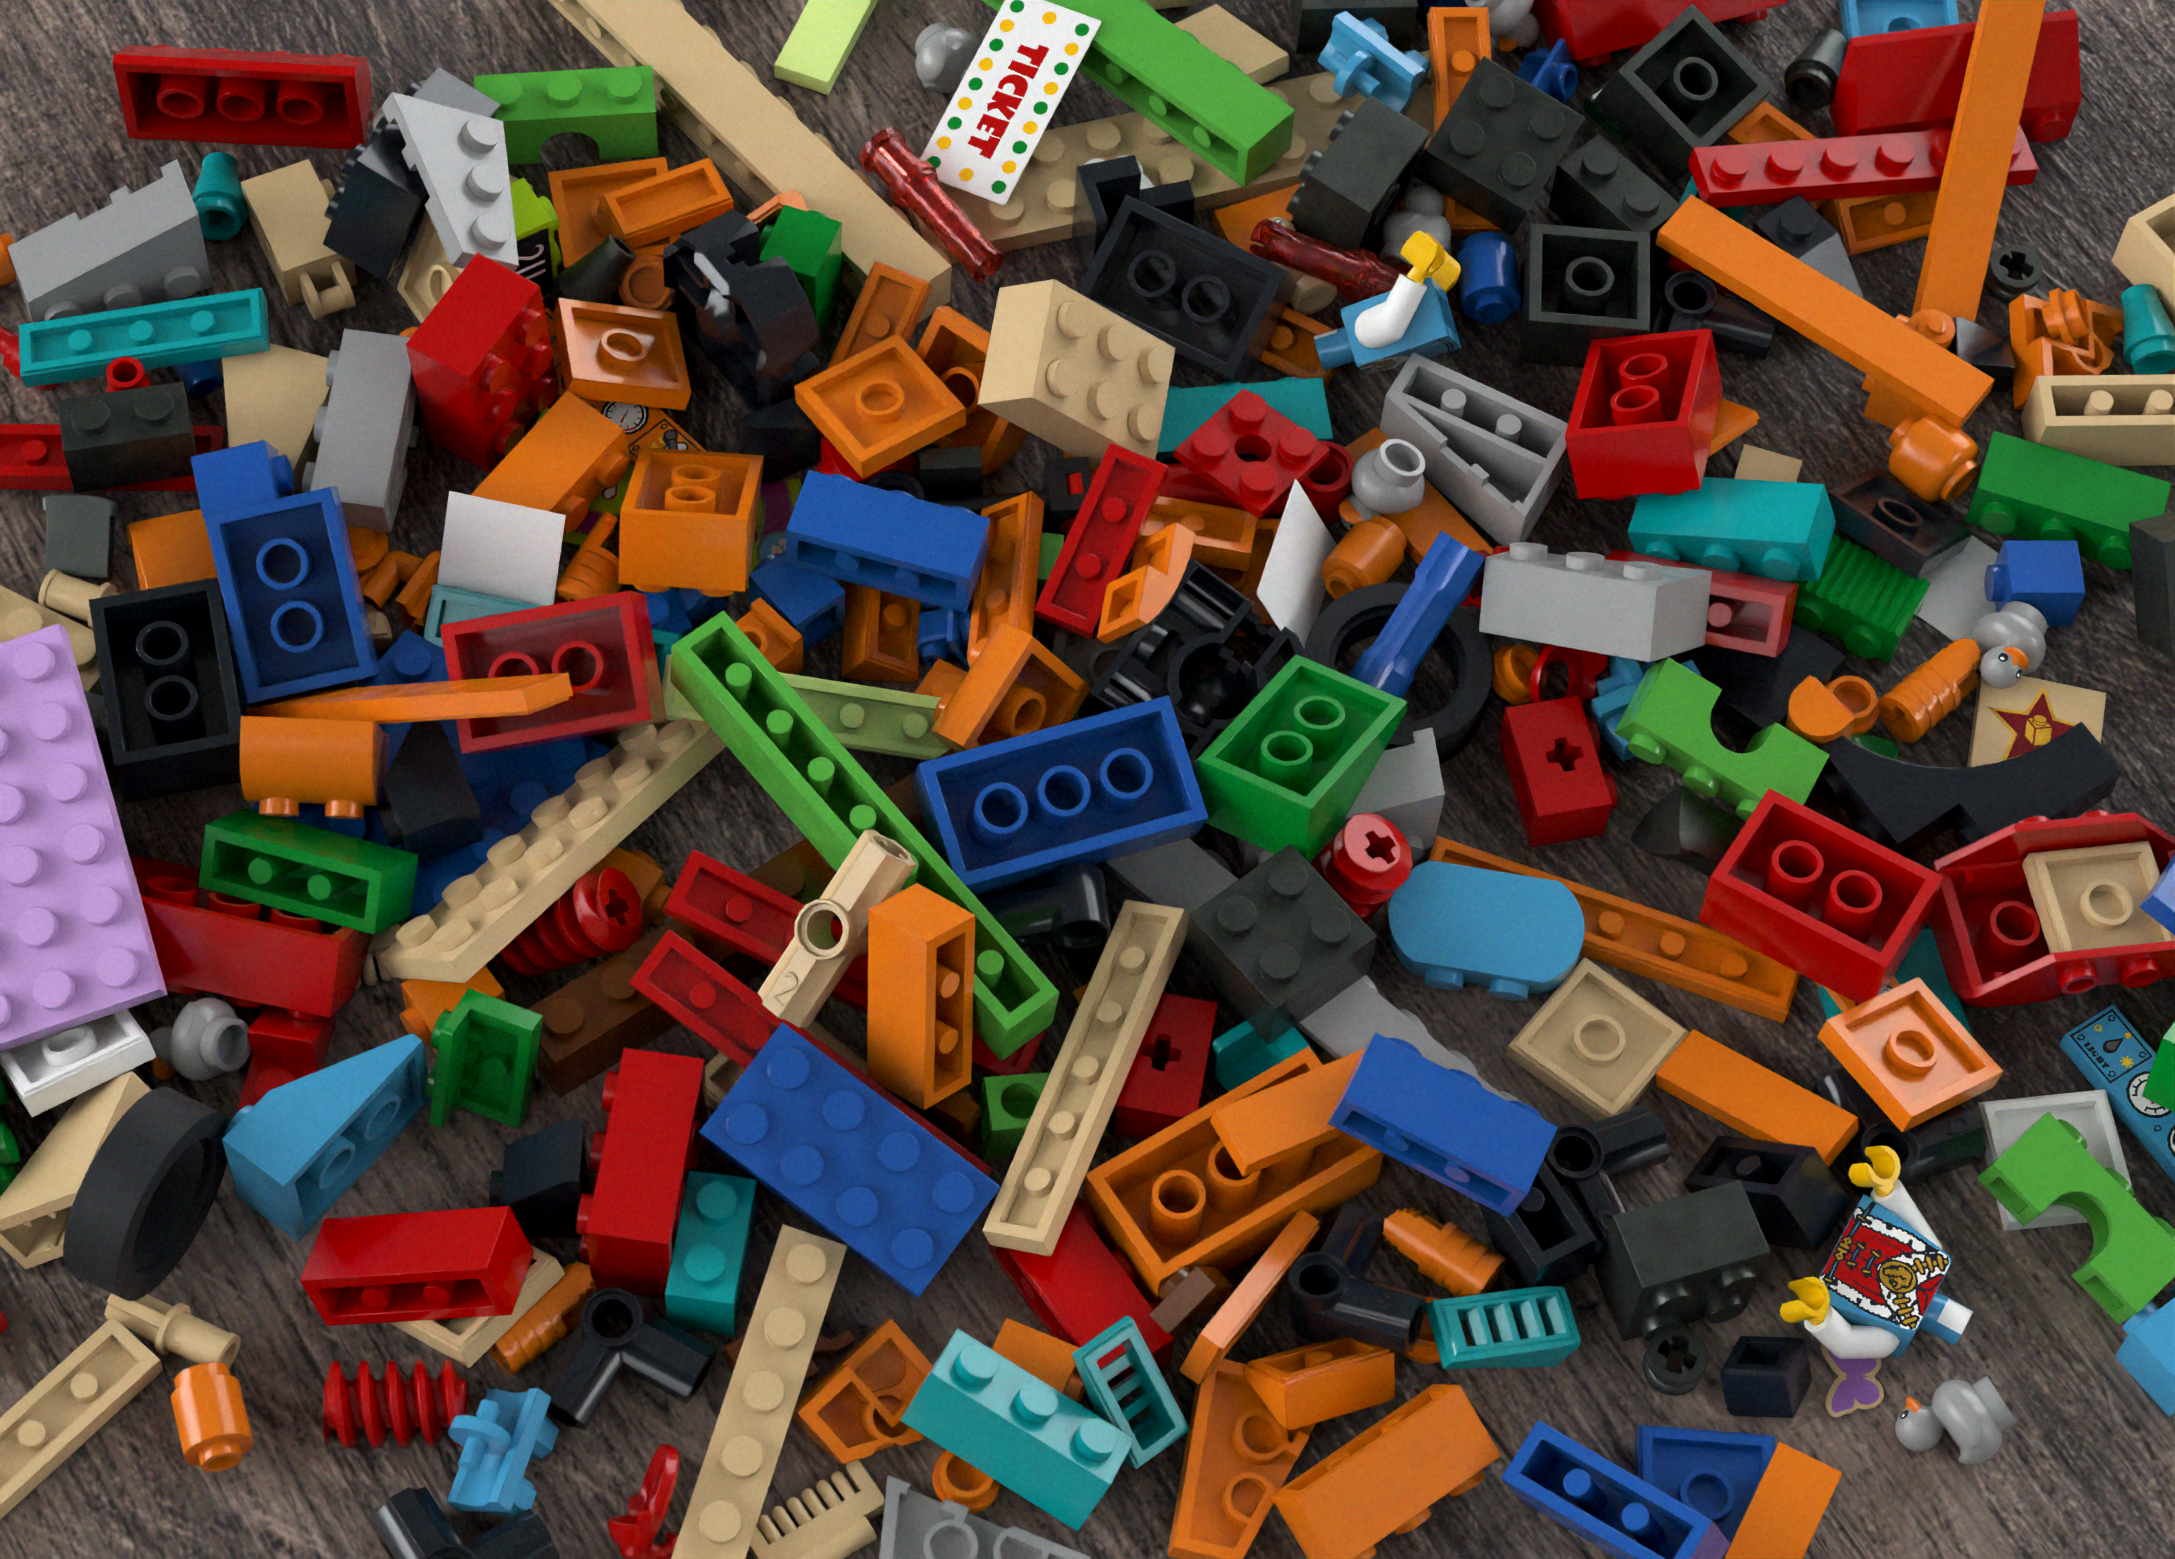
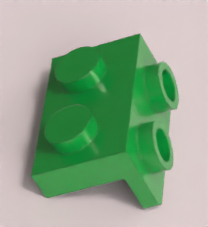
M468 988L453 1011L445 1009L439 1016L431 1037V1047L438 1049L437 1061L430 1071L425 1086V1096L432 1098L429 1124L443 1128L456 1108L460 1107L519 1129L530 1112L543 1015Z

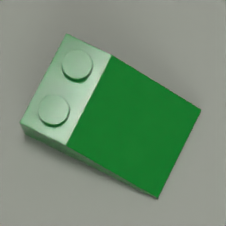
M1296 654L1197 759L1196 780L1209 817L1206 824L1274 854L1291 843L1310 863L1339 830L1407 712L1408 701Z

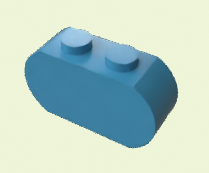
M1429 860L1411 870L1409 878L1392 895L1389 905L1388 935L1395 956L1411 974L1425 976L1424 984L1443 990H1462L1463 983L1487 986L1489 987V995L1510 1001H1526L1528 993L1536 995L1546 994L1559 987L1574 970L1579 960L1584 939L1585 925L1581 907L1572 892L1563 883L1555 880Z

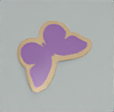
M1821 1343V1351L1825 1360L1838 1375L1826 1396L1825 1407L1827 1413L1833 1418H1838L1854 1412L1857 1408L1871 1409L1880 1404L1884 1398V1390L1880 1382L1876 1380L1875 1375L1881 1368V1358L1840 1359Z

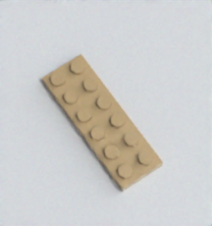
M679 719L623 730L618 736L620 743L604 757L596 758L582 766L575 774L576 782L561 795L549 798L538 805L531 813L533 820L517 834L508 836L494 844L486 854L488 860L472 874L462 876L449 884L441 894L443 900L426 915H421L408 921L397 931V941L379 956L391 976L396 978L466 983L571 888L579 878L592 869L726 747L724 742L705 721Z

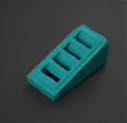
M1538 1286L1434 1300L1426 1306L1443 1369L1556 1367L1580 1346V1335L1566 1290L1563 1286ZM1515 1319H1518L1523 1339H1520ZM1460 1320L1467 1321L1474 1346L1467 1347ZM1487 1320H1491L1497 1343L1493 1341Z
M1127 1315L1071 1354L1095 1414L1135 1439L1123 1461L1124 1463L1138 1469L1190 1431L1133 1318ZM1123 1343L1125 1352L1100 1369L1096 1361ZM1131 1365L1134 1372L1110 1389L1107 1381ZM1140 1386L1142 1393L1120 1408L1118 1401ZM1148 1407L1150 1413L1130 1427L1127 1421Z

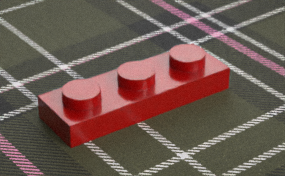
M1110 442L1034 608L1035 617L1091 640L1094 639L1100 624L1107 584L1122 577L1168 476V465Z

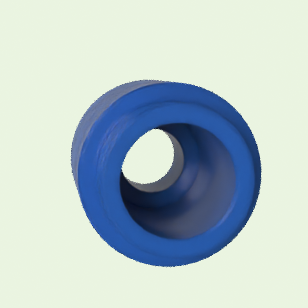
M1479 232L1467 237L1462 242L1461 251L1456 258L1461 268L1458 281L1462 310L1466 316L1481 323H1500L1515 313L1521 305L1515 251L1508 244L1507 239L1496 232Z

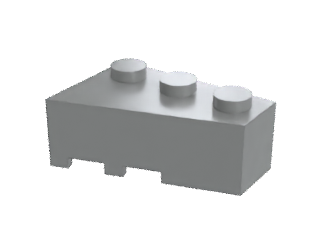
M177 159L160 167L163 174L161 179L134 193H131L127 186L110 193L112 204L83 219H80V216L74 212L8 246L16 281L31 323L156 304L174 298L182 299L198 291L213 287L199 215Z
M344 328L340 351H330L326 367V385L332 387L328 406L320 405L316 413L314 440L316 443H320L316 463L307 462L305 466L302 493L337 486L346 526L391 533L407 479V469L403 468L408 446L416 447L420 434L419 427L412 426L416 404H420L406 348V343L411 337Z
M1414 352L1408 358L1385 396L1379 430L1388 439H1401L1414 445L1425 459L1423 476L1502 546H1510L1511 543L1526 541L1566 473L1570 462L1565 441L1568 427L1567 422Z
M1529 542L1511 543L1510 551L1485 557L1479 632L1644 662H1653L1705 645L1712 571L1661 566L1650 562L1605 560V556L1590 552H1568L1567 555L1550 554L1546 545Z
M1433 727L1413 732L1415 743L1385 750L1382 753L1339 830L1320 852L1332 842V839L1354 815L1367 812L1382 816L1392 822L1402 832L1411 848L1412 862L1430 856L1445 798ZM1236 837L1242 874H1248L1275 855ZM1320 852L1312 859V861H1313L1318 855H1320Z

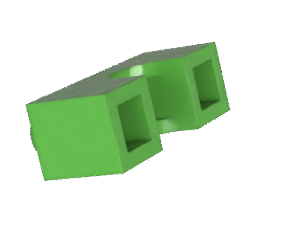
M652 65L474 76V88L501 104L495 119L501 120L504 123L508 165L540 163V147L542 143L553 135L566 132L581 133L594 139L598 144L600 160L658 156Z
M1670 657L1647 669L1614 731L1616 735L1629 742L1628 749L1634 755L1652 764H1662L1663 762L1683 774L1682 781L1686 786L1708 797H1715L1717 795L1736 806L1735 813L1745 822L1748 821L1769 788L1802 805L1805 804L1829 757L1828 753L1777 722L1754 733L1744 753L1732 752L1724 748L1717 741L1710 724L1711 711L1722 691L1721 688Z
M2048 1111L2025 1130L1976 1179L2023 1227L2040 1215L2047 1207L2054 1205L2073 1208L2084 1216L2093 1233V1248L2088 1259L2071 1276L2119 1325L2137 1314L2175 1277V1229L2159 1217L2152 1218L2134 1199L2135 1192L2130 1183L2117 1171L2111 1168L2104 1169L2086 1150L2087 1143L2082 1134L2069 1122L2063 1119L2056 1120Z

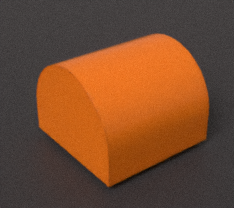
M1809 675L1793 690L1790 696L1785 728L1820 748L1825 743L1835 740L1841 735L1851 740L1855 715L1815 676Z

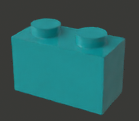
M689 1170L665 1291L668 1322L681 1329L735 1336L758 1216L756 1179Z

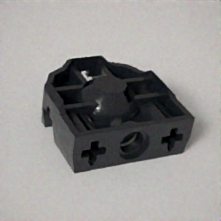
M731 209L681 236L664 248V287L670 288L672 312L676 313L677 321L754 413L788 398L795 397V385L820 373V362L810 351L820 341V331L809 299L789 264L779 255L755 265L760 262L759 229L749 218Z
M1192 558L1169 602L1153 620L1137 629L1091 688L1077 716L1083 719L1169 695L1179 728L1189 736L1198 739L1188 752L1196 777L1197 759L1296 654L1307 659L1309 658L1298 635L1286 626H1284L1281 632L1273 626L1270 628L1260 623L1261 617L1251 611L1254 605L1252 601ZM1239 629L1267 649L1254 667L1246 660L1241 665L1232 658L1235 652L1225 648ZM1172 633L1185 644L1176 651L1166 671L1164 681H1162L1145 667L1163 645L1169 634ZM1200 662L1217 663L1213 677L1202 676L1196 679L1193 674L1192 665Z

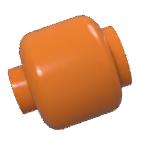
M1931 413L1919 420L1915 416H1909L1897 426L1889 438V444L1893 446V449L1889 456L1888 469L1914 494L1928 503L1944 499L1947 503L1952 502L1966 491L1980 471V466L1976 463L1979 449L1974 440L1961 429L1958 430L1937 414Z

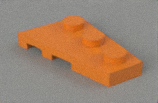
M1223 1359L1205 1382L1201 1381L1199 1385L1196 1383L1189 1423L1190 1431L1187 1435L1167 1556L1178 1559H1243L1274 1503L1271 1495L1281 1489L1316 1425L1314 1423L1293 1430L1284 1428L1244 1376L1243 1365L1245 1364Z

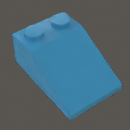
M413 1033L269 1090L254 1107L248 1105L242 1108L228 1124L225 1137L222 1139L238 1198L299 1243L432 1102V1098L425 1096V1086L429 1074L423 1041Z

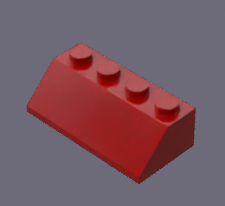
M1534 0L1531 10L1538 20L1552 50L1559 38H1563L1566 41L1571 60L1577 61L1579 67H1591L1610 62L1612 60L1611 52L1630 47L1632 53L1639 52L1691 4L1716 27L1715 23L1732 18L1735 24H1745L1768 17V8L1786 4L1787 0Z
M2075 9L2043 13L2019 121L2027 142L2037 141L2041 143L2068 137L2081 103L2078 17ZM1977 22L1851 37L1829 108L1837 137L1953 129Z
M129 45L114 54L112 64L129 138L354 150L359 143L366 146L373 97L368 57H352L345 54H294L286 51H236L227 48H179L168 45Z
M137 855L130 857L166 990L180 994H194L201 990L225 995V1000L228 1003L240 1007H260L264 1004L288 1009L290 1016L305 1021H321L327 1017L331 1018L352 999L373 934L343 926L333 935L322 934L323 924L329 922L198 887L199 868Z

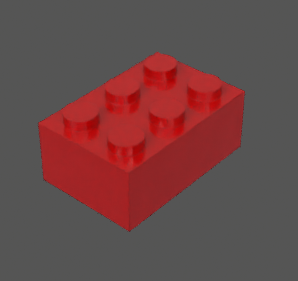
M477 252L408 340L406 348L429 441L490 473L503 456L506 457L522 440L524 428L537 411L543 412L550 406L557 394L559 381L556 379L557 373L553 349L551 347L540 285Z
M1711 328L1591 340L1565 434L1578 499L1600 498L1612 501L1622 499L1628 495L1661 493L1672 496L1689 490L1701 489L1723 393Z
M629 590L440 625L449 681L568 673L573 692L569 700L529 715L456 719L461 754L485 755L667 722L647 599L644 594Z
M1769 788L1710 876L1698 921L1858 1004H1862L1883 994L1928 922L1943 876Z
M624 1048L619 1072L608 1071L604 1083L602 1111L608 1112L605 1133L595 1132L589 1161V1171L595 1173L593 1193H583L579 1204L576 1233L582 1235L580 1262L590 1264L591 1276L595 1281L596 1289L618 1287L629 1291L631 1294L665 1298L689 1170L698 1171L703 1141L697 1136L708 1120L705 1059Z

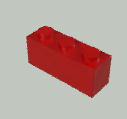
M1615 549L1605 557V560L1650 562L1661 566L1712 571L1705 644L1775 658L1788 645L1799 584Z
M1076 1197L1051 1257L989 1244L988 1251L1051 1336L1081 1348L1127 1315L1133 1318L1159 1370L1162 1371L1171 1364L1175 1335H1168L1149 1315L1159 1303L1157 1301H1152L1151 1303L1146 1301L1134 1285L1137 1280L1132 1266L1118 1249L1111 1251L1107 1249L1096 1234L1098 1227L1093 1214L1079 1197ZM1123 1343L1096 1361L1100 1369L1125 1352ZM1131 1365L1107 1381L1110 1389L1134 1372Z
M509 1206L324 1219L300 1282L326 1326L512 1315L534 1251Z

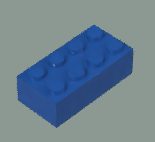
M1169 695L919 763L911 780L931 847L975 897L980 894L1001 891L1044 879L1051 871L1063 865L1073 863L1094 865L1196 836L1209 818Z
M783 1022L710 1116L697 1136L751 1178L756 1179L759 1184L836 1242L847 1245L848 1251L912 1299L920 1297L1001 1187Z

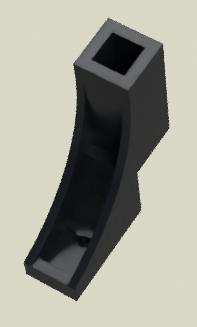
M2081 721L2047 744L2021 756L1998 763L1959 768L1927 767L1897 761L1861 747L1841 735L1819 748L1828 753L1829 757L1815 783L1823 797L1831 805L1837 806L1840 804L1854 821L1853 828L1855 832L1907 857L1950 827L1954 829L1955 841L1961 849L2029 817L2045 816L2050 820L2076 818L2112 794L2122 769Z

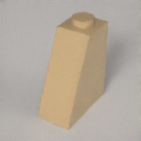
M270 343V351L222 358L229 448L265 440L278 450L279 455L286 454L290 461L295 481V491L287 492V496L302 493L303 473L307 462L316 463L320 443H316L314 440L315 417L320 405L328 406L332 387L326 385L327 357Z
M133 1071L112 1078L80 1094L1 1195L0 1246L25 1269L63 1256L64 1236L70 1211L89 1166L121 1117L136 1101L151 1091V1088Z

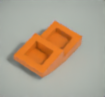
M1175 522L1137 542L1131 572L1107 584L1097 639L1107 644L1147 625L1162 611L1183 577L1196 533Z

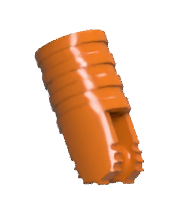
M603 511L558 579L554 604L618 593L623 585L618 584L619 558L612 552L600 547L613 533L615 523L618 520L617 517Z
M1961 637L1959 640H1954L1953 643L1948 644L1947 648H1943L1928 662L1919 665L1914 672L1907 675L1902 682L1895 685L1890 692L1879 699L1877 706L1880 707L1879 716L1893 735L1908 743L1918 741L1924 736L1925 732L1930 731L1936 726L1937 722L1942 721L1949 712L1955 710L1961 701L1969 695L1970 691H1973L1974 687L1978 686L1979 674L1975 670L1977 665H1980L1982 651L1976 644V639L1971 640Z
M1405 1207L1403 1211L1396 1209L1395 1213L1383 1218L1385 1222L1382 1234L1386 1236L1385 1241H1389L1391 1246H1397L1399 1252L1419 1264L1417 1270L1425 1277H1430L1434 1280V1283L1442 1288L1445 1287L1455 1297L1489 1293L1506 1265L1507 1258L1499 1253L1496 1254L1483 1242L1476 1241L1475 1237L1467 1232L1464 1233L1451 1221L1443 1225L1430 1215H1423L1422 1210L1417 1211L1415 1207L1411 1209Z
M576 1261L573 1264L569 1263L568 1266L562 1267L565 1275L487 1350L495 1363L508 1376L517 1374L522 1367L529 1365L536 1360L537 1356L550 1350L555 1343L565 1339L568 1333L577 1327L581 1320V1312L585 1301L596 1292V1285L591 1276L590 1265Z

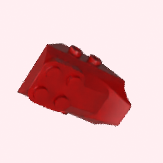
M2096 810L2085 813L2077 818L2050 820L2045 816L2029 817L1934 861L1932 871L1943 876V880L1930 914L1931 927L1948 983L1953 992L1967 1004L1974 1007L1987 1008L2046 1002L2059 998L2063 993L2069 995L2080 994L2100 985L2122 983L2126 988H2140L2150 985L2158 979L2175 978V940L2050 954L2022 867V863L2029 853L2149 841L2161 875L2175 854V838L2136 812L2110 815L2108 811Z

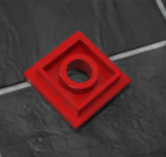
M1243 388L1175 449L1173 457L1249 513L1261 519L1291 492L1295 478L1300 483L1329 457L1330 448L1317 440L1309 430L1297 426L1269 406L1261 396ZM1252 454L1262 459L1263 462L1254 461L1248 463L1240 459L1238 455Z

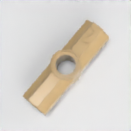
M864 830L821 897L807 903L799 911L795 921L794 938L757 992L762 998V1005L778 1018L791 1022L798 1028L810 1026L853 959L868 952L869 908L899 892L916 866L910 852L895 840L889 839L875 830ZM835 914L840 918L843 926L842 937L838 944L831 934V922Z

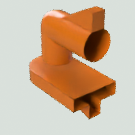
M391 551L383 558L378 567L359 578L364 601L380 611L401 581L407 582V585L395 602L406 627L418 633L422 626L425 627L432 588L438 581L441 551L431 552L426 559L403 551Z

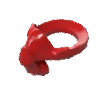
M1542 643L1540 646L1541 653L1533 666L1530 678V697L1532 703L1547 701L1543 694L1542 685L1545 670L1550 662L1559 664L1563 660L1569 671V683L1563 698L1579 696L1582 705L1587 699L1596 698L1598 682L1596 676L1607 667L1608 655Z
M661 1444L656 1450L638 1494L631 1496L628 1500L629 1515L609 1518L607 1520L609 1536L620 1548V1554L624 1559H671L679 1533L668 1531L665 1542L662 1544L653 1541L667 1513L679 1472L680 1457L678 1449L670 1444Z

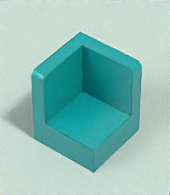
M1244 1021L1211 1043L1207 1073L1221 1091L1226 1094L1305 1049L1309 1044L1297 1029L1293 1027L1268 1045L1247 1021Z

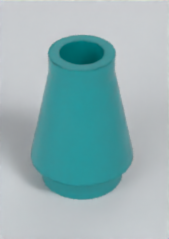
M214 152L207 155L202 161V170L191 197L199 215L203 237L209 240L221 241L232 238L239 232L246 222L247 209L238 176V162L236 159L223 152Z
M2138 284L2126 289L2121 294L2123 305L2124 361L2132 366L2134 373L2137 375H2158L2171 371L2175 368V327L2158 298L2155 286L2151 284Z

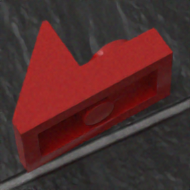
M268 1005L248 1030L247 1036L252 1059L237 1113L245 1106L251 1105L254 1107L269 1090L323 1069L336 1023L335 1014L331 1018L327 1017L321 1021H305L290 1016L286 1008Z

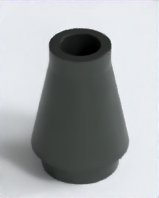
M1833 29L1819 31L1813 41L1787 67L1784 73L1785 90L1788 98L1795 105L1807 110H1816L1831 103L1843 65L1844 54L1847 50V41L1841 33Z
M608 234L601 244L555 277L557 286L551 291L550 296L556 304L558 298L609 304L626 271L637 256L621 239Z

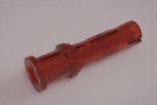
M888 127L875 134L862 148L858 158L859 165L867 172L876 173L890 189V199L897 206L911 208L970 273L974 281L982 282L985 280L986 275L981 271L982 268L989 277L994 275L1003 264V253L994 247L937 184L938 176L934 166L930 162L920 161L906 146L905 135L899 128Z
M1270 219L1260 221L1250 237L1251 241L1265 245L1264 247L1257 244L1250 245L1252 254L1337 287L1336 289L1341 297L1352 302L1366 300L1391 291L1399 275L1407 276L1412 269L1402 263L1391 266L1378 261L1375 253L1364 248L1351 251L1342 250L1277 224Z

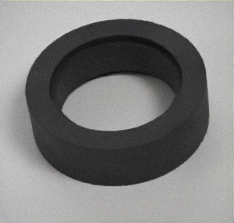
M1382 583L1369 585L1351 591L1335 600L1320 614L1309 632L1305 646V652L1309 660L1335 670L1337 661L1348 648L1363 639L1380 634L1407 592L1410 584ZM1459 605L1456 606L1431 646L1450 667L1456 687L1454 696L1440 711L1427 718L1412 722H1400L1385 750L1415 743L1413 732L1433 727L1439 764H1442L1462 751L1476 734L1484 715L1490 691L1493 664L1489 645L1483 632H1479L1478 624Z
M164 1086L151 1090L136 1101L117 1122L101 1145L79 1187L70 1211L64 1236L63 1257L67 1269L72 1274L127 1301L138 1300L153 1291L170 1274L188 1250L215 1200L228 1162L222 1139L225 1137L226 1128L230 1123L228 1118L224 1114Z

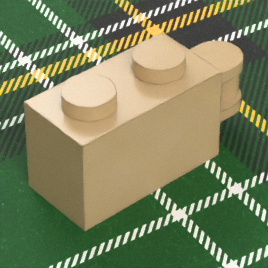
M309 159L241 181L247 218L288 306L292 307L306 302L314 320L324 318L325 315L343 309L347 310L355 307V298L351 286L357 284L354 263L323 245L331 224V220L324 215L331 199L335 195L331 181L328 178L319 181Z

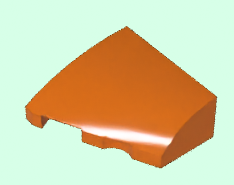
M2022 294L2010 302L2011 352L2015 360V373L2013 376L2014 409L2024 410L2037 376L2100 375L2102 371L2109 368L2115 355L2110 350L2116 334L2123 330V311L2088 299L2083 300L2090 322L2091 333L2079 337L2078 344L2072 346L2065 344L2062 337L2055 340L2051 338L2042 314V306L2050 304V302L2027 294Z
M886 1318L796 1402L792 1419L839 1464L872 1456L875 1452L894 1446H904L924 1440L926 1436L900 1420L933 1365L891 1318Z

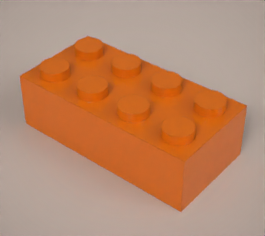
M1309 1046L1086 1173L1082 1201L1093 1214L1097 1223L1098 1233L1109 1249H1118L1132 1266L1137 1280L1135 1286L1148 1303L1157 1301L1160 1304L1163 1301L1158 1295L1159 1290L1182 1268L1188 1266L1193 1270L1196 1266L1216 1267L1223 1274L1271 1246L1300 1209H1303L1317 1219L1327 1213L1329 1209H1334L1377 1183L1384 1153L1347 1133L1243 1177L1210 1122L1216 1109L1323 1066Z

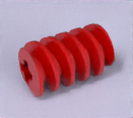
M1366 812L1354 815L1310 865L1366 924L1409 878L1413 862L1411 848L1402 832L1392 822L1382 816Z
M614 867L603 868L601 874L586 873L505 946L500 953L505 962L517 973L527 977L544 975L552 970L564 969L570 964L586 962L590 958L603 957L613 951L625 950L636 942L641 931L643 918L641 898L634 884L625 873Z
M423 1359L415 1361L409 1379H402L396 1360H388L381 1380L374 1379L367 1360H360L353 1380H346L340 1361H332L324 1385L323 1429L326 1448L329 1445L334 1429L337 1430L340 1442L344 1448H355L363 1428L372 1448L384 1446L390 1428H393L400 1447H411L418 1427H421L428 1447H438L446 1427L450 1428L453 1418L459 1415H469L468 1374L466 1373L465 1378L459 1379L452 1359H444L437 1379H430ZM454 1441L456 1447H462L460 1444Z

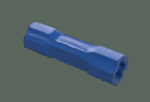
M1441 531L1416 569L1414 581L1373 645L1364 651L1349 677L1402 699L1413 682L1414 672L1454 609L1466 599L1483 572L1485 558Z

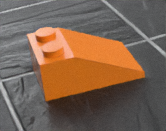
M641 447L620 510L618 584H633L636 589L649 593L665 592L672 587L697 589L699 593L710 597H725L732 595L735 591L745 592L751 570L764 455Z

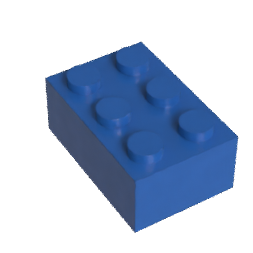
M337 486L203 515L248 704L371 677L379 673L376 650Z

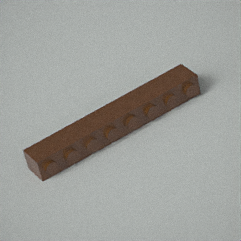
M952 748L937 758L955 754L956 752ZM914 771L883 790V792L930 844L911 784L915 774ZM805 838L746 875L806 905L821 897L837 872L811 842ZM835 914L833 919L841 923L840 918ZM673 919L627 949L622 950L528 1008L530 1011L543 1015L536 1068L560 1099L621 1061L624 1048L639 1050L680 1024L629 985V981L669 929L743 984L769 969L770 966Z

